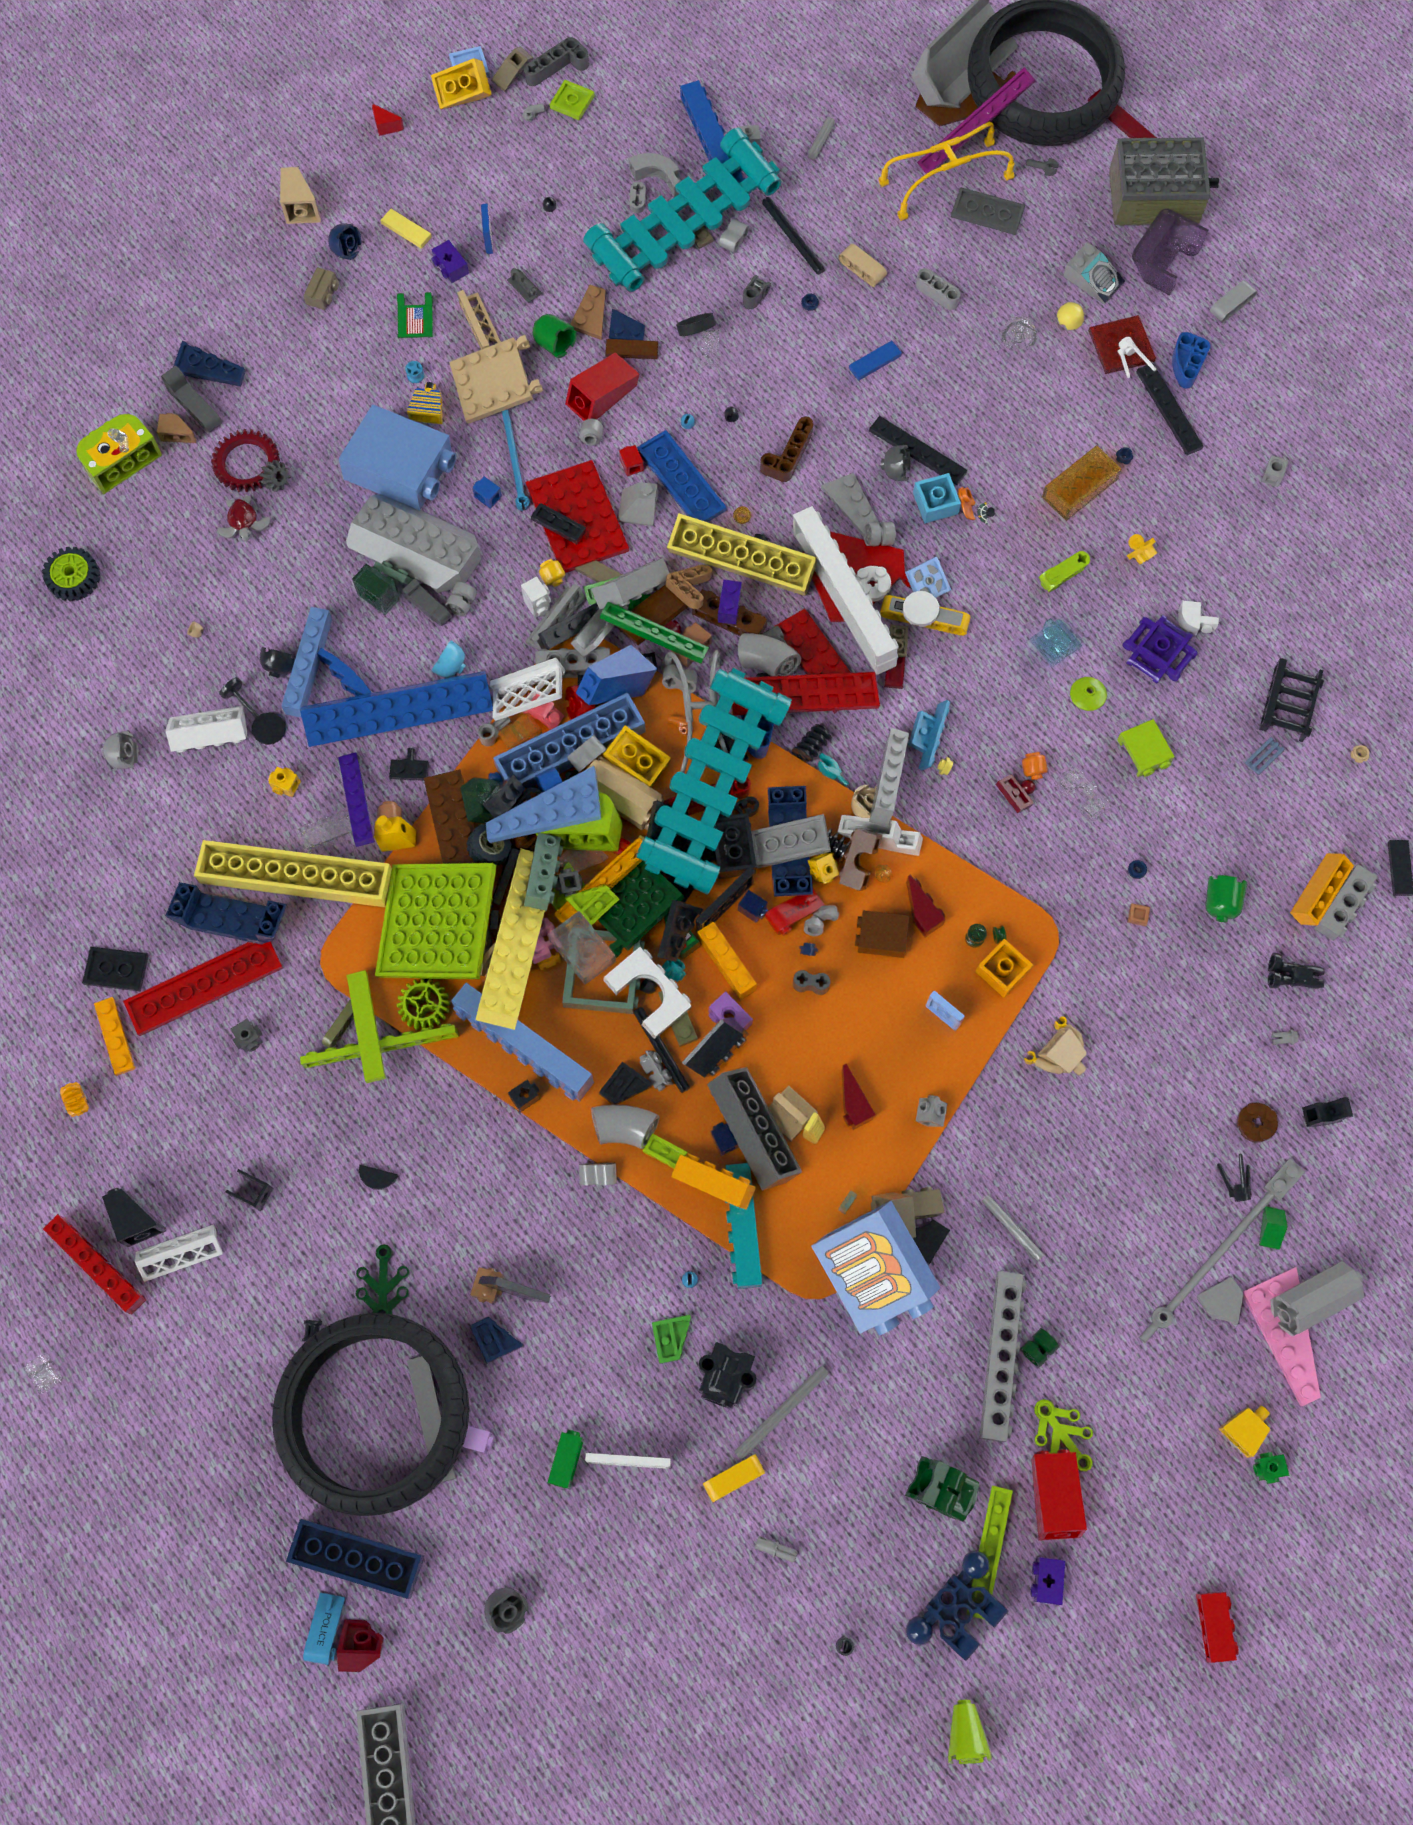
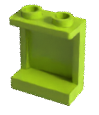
M1154 719L1121 732L1117 739L1120 746H1125L1137 767V777L1143 775L1148 777L1155 772L1154 770L1168 768L1175 757Z

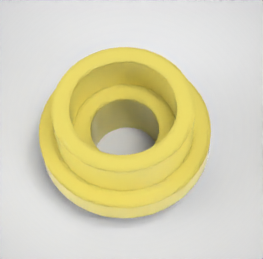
M949 757L941 759L937 767L939 774L948 775L953 766V761Z

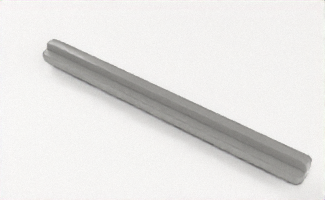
M820 1366L735 1450V1455L742 1460L829 1374L823 1366Z

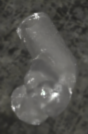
M111 428L108 431V436L119 443V450L121 452H128L127 435L118 429Z

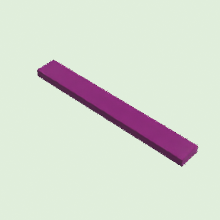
M1025 67L1021 69L939 143L955 137H961L979 126L991 122L1036 82L1033 76ZM976 134L961 141L959 144L951 146L953 152H957ZM943 149L935 153L926 154L917 163L927 174L940 167L949 158Z

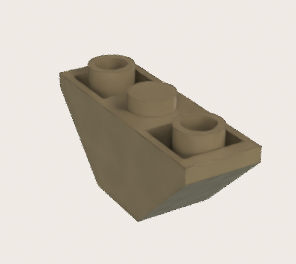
M521 46L514 48L491 81L505 92L524 70L525 66L531 62L533 57Z

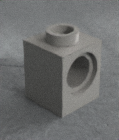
M1271 455L1261 482L1278 487L1283 479L1288 461Z

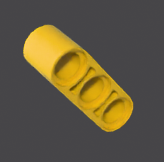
M754 1454L703 1483V1486L713 1503L765 1474V1471L757 1455Z

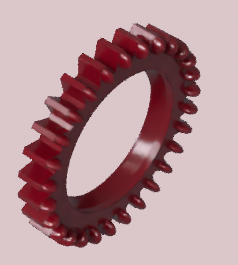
M246 429L243 430V434H240L237 430L236 436L230 433V439L224 436L225 443L218 441L220 448L214 447L216 453H212L213 459H211L216 478L226 488L230 485L232 491L236 487L238 492H241L242 488L245 489V492H248L249 487L255 491L256 485L261 489L263 477L260 475L250 479H237L230 476L225 466L226 458L235 447L243 444H253L264 450L269 462L273 460L280 462L278 456L280 454L276 444L266 434L261 435L260 431H257L255 435L253 429L250 430L249 434Z

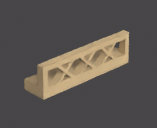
M464 290L457 292L461 308L480 349L489 347V340L500 343L501 341L479 294L475 293L466 296ZM476 299L478 302L476 308L471 307L469 301ZM476 313L484 315L482 321L477 320ZM483 326L490 328L489 335L483 333Z

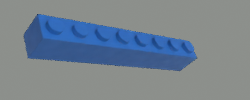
M699 80L681 85V100L708 160L710 161L717 157L723 164L730 159L720 147L724 137V129L718 123L717 113L712 110L711 100L706 97L705 87L701 86ZM741 168L732 174L738 183L746 179L742 176Z

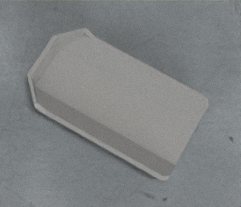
M975 0L924 49L911 77L927 106L960 108V104L971 94L967 73L968 58L973 41L979 30L995 14L989 0ZM1012 37L1007 39L992 52L989 57L992 71L1018 48L1015 39Z
M381 494L372 495L351 522L346 541L348 548L380 563L384 560L392 564V568L397 571L400 568L408 572V576L431 586L437 593L453 589L457 582L465 583L481 561L478 543L474 534L422 510L419 511Z

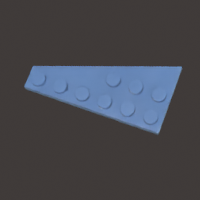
M590 767L486 822L487 840L489 843L600 820L601 810L595 767Z

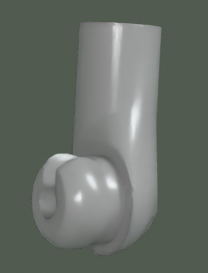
M543 103L527 106L523 113V118L526 121H531L537 113L544 112Z

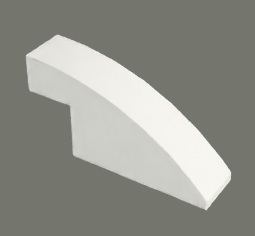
M842 815L838 829L839 834L850 838L855 829L864 828L883 835L879 848L919 856L923 841L920 832L901 830L897 821L890 820L888 827L869 822L870 818Z

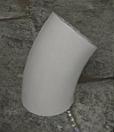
M743 633L740 636L738 655L743 668L757 669L770 676H790L801 662L800 654L778 639L753 633Z
M602 1105L591 1108L593 1124L600 1145L623 1143L644 1149L652 1133L654 1134L660 1118L659 1115L651 1111L628 1105Z

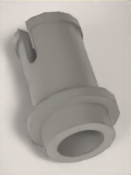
M1292 1029L1289 1032H1272L1271 1038H1280L1272 1040L1273 1045L1287 1043L1294 1045V1043L1298 1042L1297 1031Z

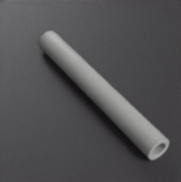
M990 1195L982 1200V1203L1038 1262L1044 1256L1040 1249Z

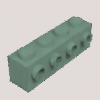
M538 833L524 906L547 911L548 904H553L555 893L551 892V890L556 887L558 878L554 874L555 872L558 873L560 861H557V857L562 855L561 837Z

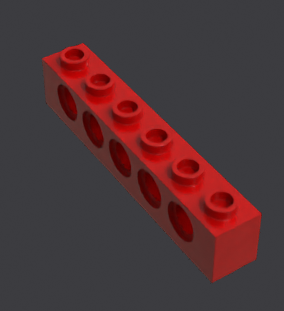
M57 1214L43 1228L124 1312L132 1315L146 1301L140 1292L66 1218Z

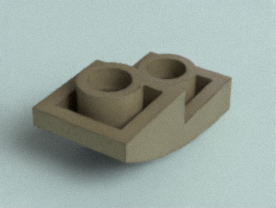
M890 625L889 635L897 641L899 649H897L898 657L906 658L908 626Z

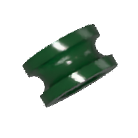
M1003 925L1000 928L993 927L995 944H999L1003 939L1006 940V932Z

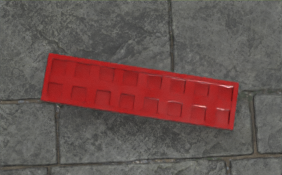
M875 672L745 678L758 685L762 681L774 687L772 692L776 694L779 692L791 698L792 701L787 713L879 709L880 707ZM736 703L732 704V715H746L748 709Z

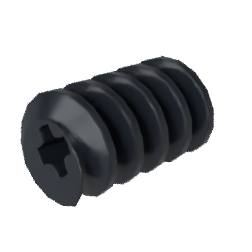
M815 724L806 733V736L801 738V742H798L796 747L792 749V753L805 763H807V760L813 762L814 760L811 755L817 757L818 753L816 750L821 752L823 750L821 745L827 746L826 740L831 741L832 737L824 727Z
M829 829L828 837L831 852L827 853H832L835 860L840 857L839 863H841L846 851L850 849L851 841L844 844L845 837L838 840L839 833L832 836L833 829Z

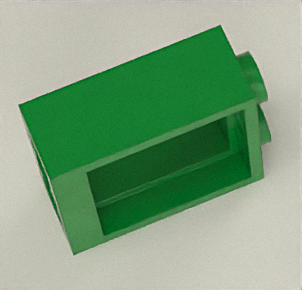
M568 1429L567 1433L561 1432L547 1483L571 1489L584 1442L579 1432Z

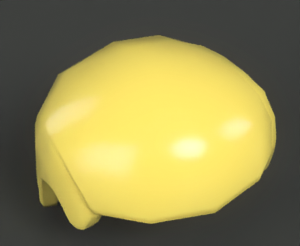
M1072 302L1062 305L1057 312L1059 324L1065 325L1067 330L1078 329L1084 322L1082 307Z

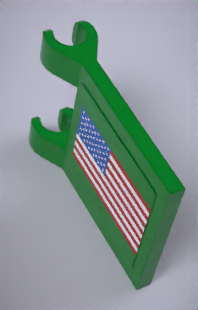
M398 293V338L433 337L432 293H425V305H405L404 293Z

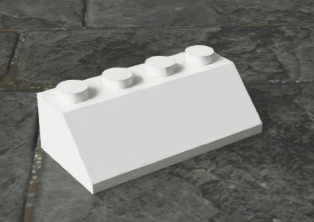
M244 706L170 717L166 727V735L171 752H185L191 748L203 749L209 745L221 746L227 742H242L247 736Z

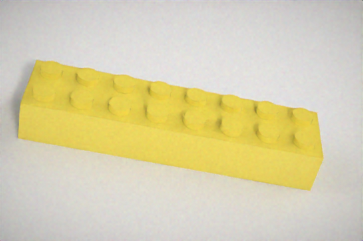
M678 513L667 546L670 553L806 596L817 564V558L680 513Z

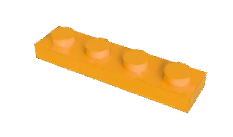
M110 997L94 1003L114 1074L118 1076L135 1070L115 999Z

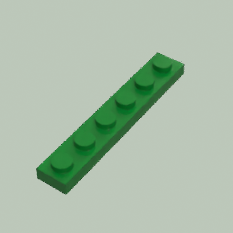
M607 602L600 615V619L702 664L709 647L610 602Z

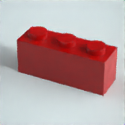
M1226 1592L1196 1594L1206 1662L1236 1661L1239 1649L1237 1642L1233 1638L1235 1624L1233 1619H1230V1597L1227 1596Z

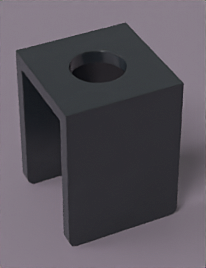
M238 1169L237 1172L240 1175L263 1186L255 1203H252L229 1190H226L225 1193L261 1212L274 1188L268 1183Z

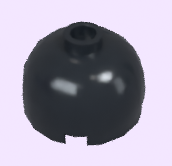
M262 647L260 664L264 670L269 672V676L280 678V675H288L292 672L296 655L291 658L292 654L274 649H268V652H266V648Z

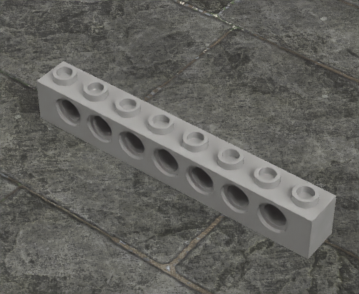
M1003 1271L996 1273L979 1439L1007 1442V1438H1011L1012 1426L1009 1425V1417H1013L1014 1412L1011 1396H1015L1016 1391L1013 1376L1017 1375L1018 1371L1015 1355L1019 1354L1020 1342H1017V1335L1022 1330V1321H1019V1314L1023 1313L1024 1301H1021V1294L1026 1289V1281L1023 1280V1274ZM1006 1290L1014 1292L1015 1297L1013 1300L1006 1298ZM1004 1310H1009L1012 1313V1320H1006L1003 1317ZM1005 1330L1010 1333L1009 1341H1004L1001 1338V1331ZM1000 1351H1005L1008 1354L1007 1362L999 1359ZM998 1372H1003L1006 1375L1005 1383L997 1380L996 1375ZM997 1392L1004 1396L1002 1404L997 1403L994 1399ZM995 1413L1002 1417L1000 1425L994 1424L992 1416Z

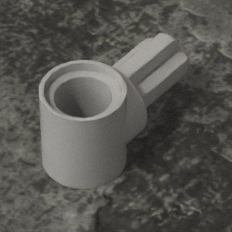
M509 717L497 720L492 724L481 725L478 729L481 744L484 746L494 745L500 736L499 732L510 724ZM485 733H491V736L483 737Z

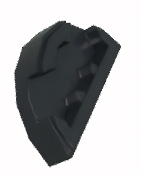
M359 1164L360 1179L367 1187L373 1190H383L395 1183L399 1176L395 1173Z

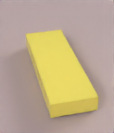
M390 209L380 220L382 225L421 249L432 238L430 232L393 209Z

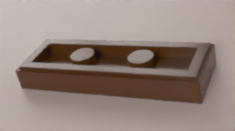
M606 339L605 357L617 353L621 358L658 359V341Z

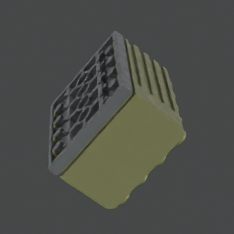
M1204 137L1118 138L1109 169L1114 225L1200 224L1202 214H1204V209L1210 198V188L1219 187V178L1208 177Z

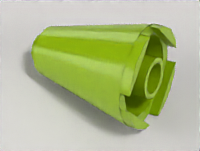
M968 1699L958 1700V1704L953 1706L948 1763L953 1764V1759L959 1760V1764L983 1763V1758L987 1757L988 1761H991L992 1755L976 1705L972 1704Z

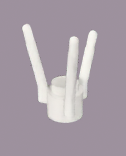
M1125 337L1119 342L1121 349L1118 350V353L1121 356L1127 378H1130L1125 354L1130 356L1136 352L1153 371H1156L1155 366L1137 348L1131 337Z

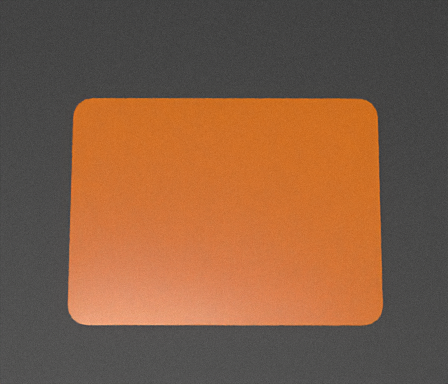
M577 635L549 650H559L561 648L575 650L571 642ZM605 639L597 646L610 648V655L621 650ZM593 659L588 661V663L595 662ZM572 660V661H570L569 663H570V664H575L577 661H576V660ZM656 671L645 694L632 697L631 699L645 722L646 732L640 734V736L671 757L668 766L652 786V789L663 795L665 801L677 796V793L673 792L669 787L670 780L681 770L685 755L684 749L687 744V736L680 734L677 725L669 724L668 718L670 714L686 718L683 692L677 688H666L662 683L663 675ZM562 678V698L552 701L554 707L564 715L558 726L570 721L566 707L569 706V700L565 701V692L568 686L578 685V678ZM545 684L540 691L543 692L548 685ZM553 688L548 695L556 693V689ZM528 690L523 697L525 698L527 693H531L532 691ZM690 693L691 702L705 701L700 697L696 696L695 694ZM512 696L506 703L510 704L515 697ZM520 700V701L515 705V707L519 706V705L521 704L522 700ZM503 706V707L500 709L499 713H500V712H503V711L505 710L506 706ZM702 709L692 710V738L701 740L707 726L699 722V714ZM523 712L509 716L510 724L499 732L500 736L494 745L484 746L478 738L455 768V770H461L475 828L481 824L484 825L486 823L485 819L489 821L493 818L483 805L484 801L496 788L495 783H490L488 779L490 773L498 772L493 758L549 731L550 729L538 719H530ZM485 733L483 737H489L491 733ZM770 742L767 755L762 759H757L748 750L745 754L749 757L747 763L752 765L747 776L751 781V790L747 797H755L759 802L758 812L749 817L751 831L769 827L768 787L806 786L807 818L824 814L827 831L833 829L832 836L838 833L842 815L855 816L851 807L853 791L837 781L824 776L819 770L775 743ZM605 752L601 753L598 757L601 756V757L605 758V757L603 756V754H604ZM688 758V762H687L685 774L687 773V770H688V768H689V766H690V764H691V761H692V760L689 759V758ZM589 763L585 768H583L580 771V773L587 770L591 763ZM705 766L700 781L708 785L716 784L720 773ZM573 767L559 774L562 782H564V779L566 778L565 774L568 771H573L577 769ZM741 784L738 788L745 789L747 786ZM747 803V808L750 807L752 810L755 804ZM428 804L412 825L416 829L415 847L393 850L384 862L390 864L391 868L392 864H443L431 809ZM733 810L731 815L739 814L736 810ZM704 811L690 815V817L700 821ZM894 816L891 817V820L897 821L901 830L918 832ZM620 817L622 820L621 838L633 843L639 835L647 836L648 830H641ZM839 834L837 839L840 840L845 836ZM921 834L923 841L919 856L881 848L875 854L864 852L860 857L861 866L871 871L865 890L859 891L839 884V875L833 877L834 880L826 884L817 882L812 878V888L825 906L834 905L839 912V918L836 921L831 919L822 921L824 923L823 933L819 936H810L804 932L805 921L810 919L813 914L795 922L791 927L792 931L787 935H777L766 919L765 914L775 906L795 896L774 897L771 866L756 869L754 884L715 922L757 983L756 991L739 1000L700 943V947L682 960L685 965L683 971L686 972V975L682 980L675 981L678 985V991L681 994H686L691 1000V1008L687 1013L698 1040L679 1047L671 1026L660 1034L661 1039L688 1082L690 1089L681 1093L674 1080L671 1079L673 1085H665L666 1088L660 1092L652 1086L617 1104L642 1108L659 1115L660 1118L654 1132L655 1135L687 1151L686 1157L688 1154H692L700 1158L698 1161L704 1164L707 1161L717 1165L715 1169L718 1171H722V1168L726 1169V1165L747 1163L707 1085L721 1073L747 1067L768 1107L773 1103V1098L778 1093L781 1094L790 1086L818 1112L825 1130L816 1144L803 1138L804 1129L792 1142L784 1136L802 1173L787 1183L762 1191L751 1170L752 1185L756 1187L753 1199L761 1274L791 1294L803 1299H824L837 1293L811 1246L824 1235L872 1211V1195L892 1192L902 1194V1191L907 1189L1049 967L1059 946L1058 928L1052 916L1042 907ZM845 837L844 844L848 843L850 838ZM563 849L561 857H557V861H560L558 873L555 872L554 876L560 874L564 864L569 862L574 870L578 871V875H581L582 881L586 885L618 855L610 851ZM839 857L838 859H836V862L838 864V872L840 873V870L842 867H844L846 860L843 859V861L839 863ZM711 860V863L716 865L715 860ZM502 864L496 866L492 897L504 867ZM515 868L512 871L501 904L491 903L493 908L490 910V914L492 910H498L501 920ZM910 874L913 878L919 880L925 894L928 893L932 897L936 908H940L945 914L943 926L927 937H924L913 923L906 884ZM717 876L708 894L694 889L685 903L702 908L703 913L738 877L718 879ZM353 903L328 935L321 949L320 965L326 980L336 990L350 998L347 975L366 970L375 1016L401 1033L410 1031L413 1033L421 1032V1025L418 1030H415L414 1024L409 1027L407 1025L408 1021H402V1016L398 1014L400 1008L397 1007V1003L401 1002L398 1000V996H404L401 990H408L407 983L413 986L414 979L421 983V978H378L375 976L386 907ZM548 904L543 918H548L549 922L553 923L556 935H559L562 940L563 949L558 952L561 957V963L557 962L552 967L547 969L544 967V970H540L538 963L534 964L532 961L518 1020L592 1074L594 1084L580 1102L577 1099L571 1100L568 1098L562 1088L556 1089L553 1087L547 1077L538 1076L533 1071L534 1068L529 1064L527 1066L523 1065L517 1060L518 1057L514 1053L508 1054L502 1049V1045L499 1042L493 1043L486 1037L487 1034L484 1031L478 1032L471 1026L472 1023L469 1020L463 1021L455 1014L456 1011L453 1009L454 1006L451 1000L465 983H468L482 994L486 981L485 976H480V979H433V984L439 982L440 987L445 988L444 993L449 995V998L446 1000L450 1001V1005L446 1006L449 1009V1013H443L446 1019L439 1018L441 1024L433 1023V1029L440 1028L443 1024H452L458 1029L459 1037L420 1046L517 1111L519 1110L510 1099L508 1092L527 1079L530 1084L534 1082L540 1090V1093H538L540 1100L522 1111L523 1115L595 1163H616V1176L728 1252L734 1251L733 1243H729L728 1231H732L731 1223H727L726 1211H730L729 1203H725L724 1200L672 1178L674 1169L645 1154L643 1149L623 1143L599 1144L593 1124L591 1108L613 1105L600 1096L599 1091L622 1062L650 1081L649 1077L654 1072L646 1074L640 1064V1057L646 1054L645 1051L656 1052L635 1017L634 1012L633 1014L563 1007L562 1001L571 928L608 931L598 920L590 926L586 920L580 922L577 919L570 927L566 928L554 915L556 912L554 907ZM863 910L909 916L904 958L858 953V946H855L856 934L860 935V928H857L858 916H862ZM489 914V921H488V927H489V929H490V914ZM699 914L696 916L694 920L695 926L693 930H691V932L695 935L696 938V919L700 916ZM664 917L641 938V941H645L644 949L653 957L651 960L661 967L667 960L657 957L665 930ZM1002 925L1005 928L1006 941L1033 964L1030 972L1005 998L975 972L978 965L999 945L995 944L993 927L1000 928ZM548 935L543 937L545 942L550 939ZM492 937V945H493V944L496 942V940H494L493 937ZM580 938L573 998L627 1003L629 985L615 995L603 979L604 976L633 953L634 946L628 951L623 948L622 953L615 958L607 949L615 941ZM804 943L815 944L818 952H816L815 956L800 954L801 949H799V946H803ZM555 948L550 949L551 954L555 955L557 952ZM804 970L812 975L819 973L828 975L830 978L828 992L824 995H818L813 991H796L793 987L795 973ZM641 978L640 986L645 978ZM800 978V984H804V979ZM819 981V987H823L822 981ZM658 984L657 988H655L656 991L652 994L636 989L635 997H639L637 1008L643 1007L648 1017L662 1005L658 992L662 990ZM422 991L416 993L413 997L420 996ZM726 991L753 1019V1022L746 1029L749 1033L745 1038L747 1040L741 1048L737 1047L732 1052L734 1054L728 1062H723L719 1066L721 1069L714 1077L704 1078L682 1062L717 1024L709 1017V1006ZM933 991H936L965 1016L956 1031L926 1007L929 996ZM430 992V1001L438 1005V996ZM424 1001V1004H420V1006L427 1005L426 1001ZM409 1004V1013L416 1017L417 1008ZM428 1012L425 1017L432 1015L434 1012ZM731 1013L724 1015V1018H734V1015ZM846 1063L876 1114L873 1120L853 1130L852 1126L848 1127L843 1118L845 1114L843 1107L842 1067ZM526 1092L522 1093L524 1097H529V1095ZM929 1095H934L947 1103L943 1127H927L916 1122L920 1098H928Z

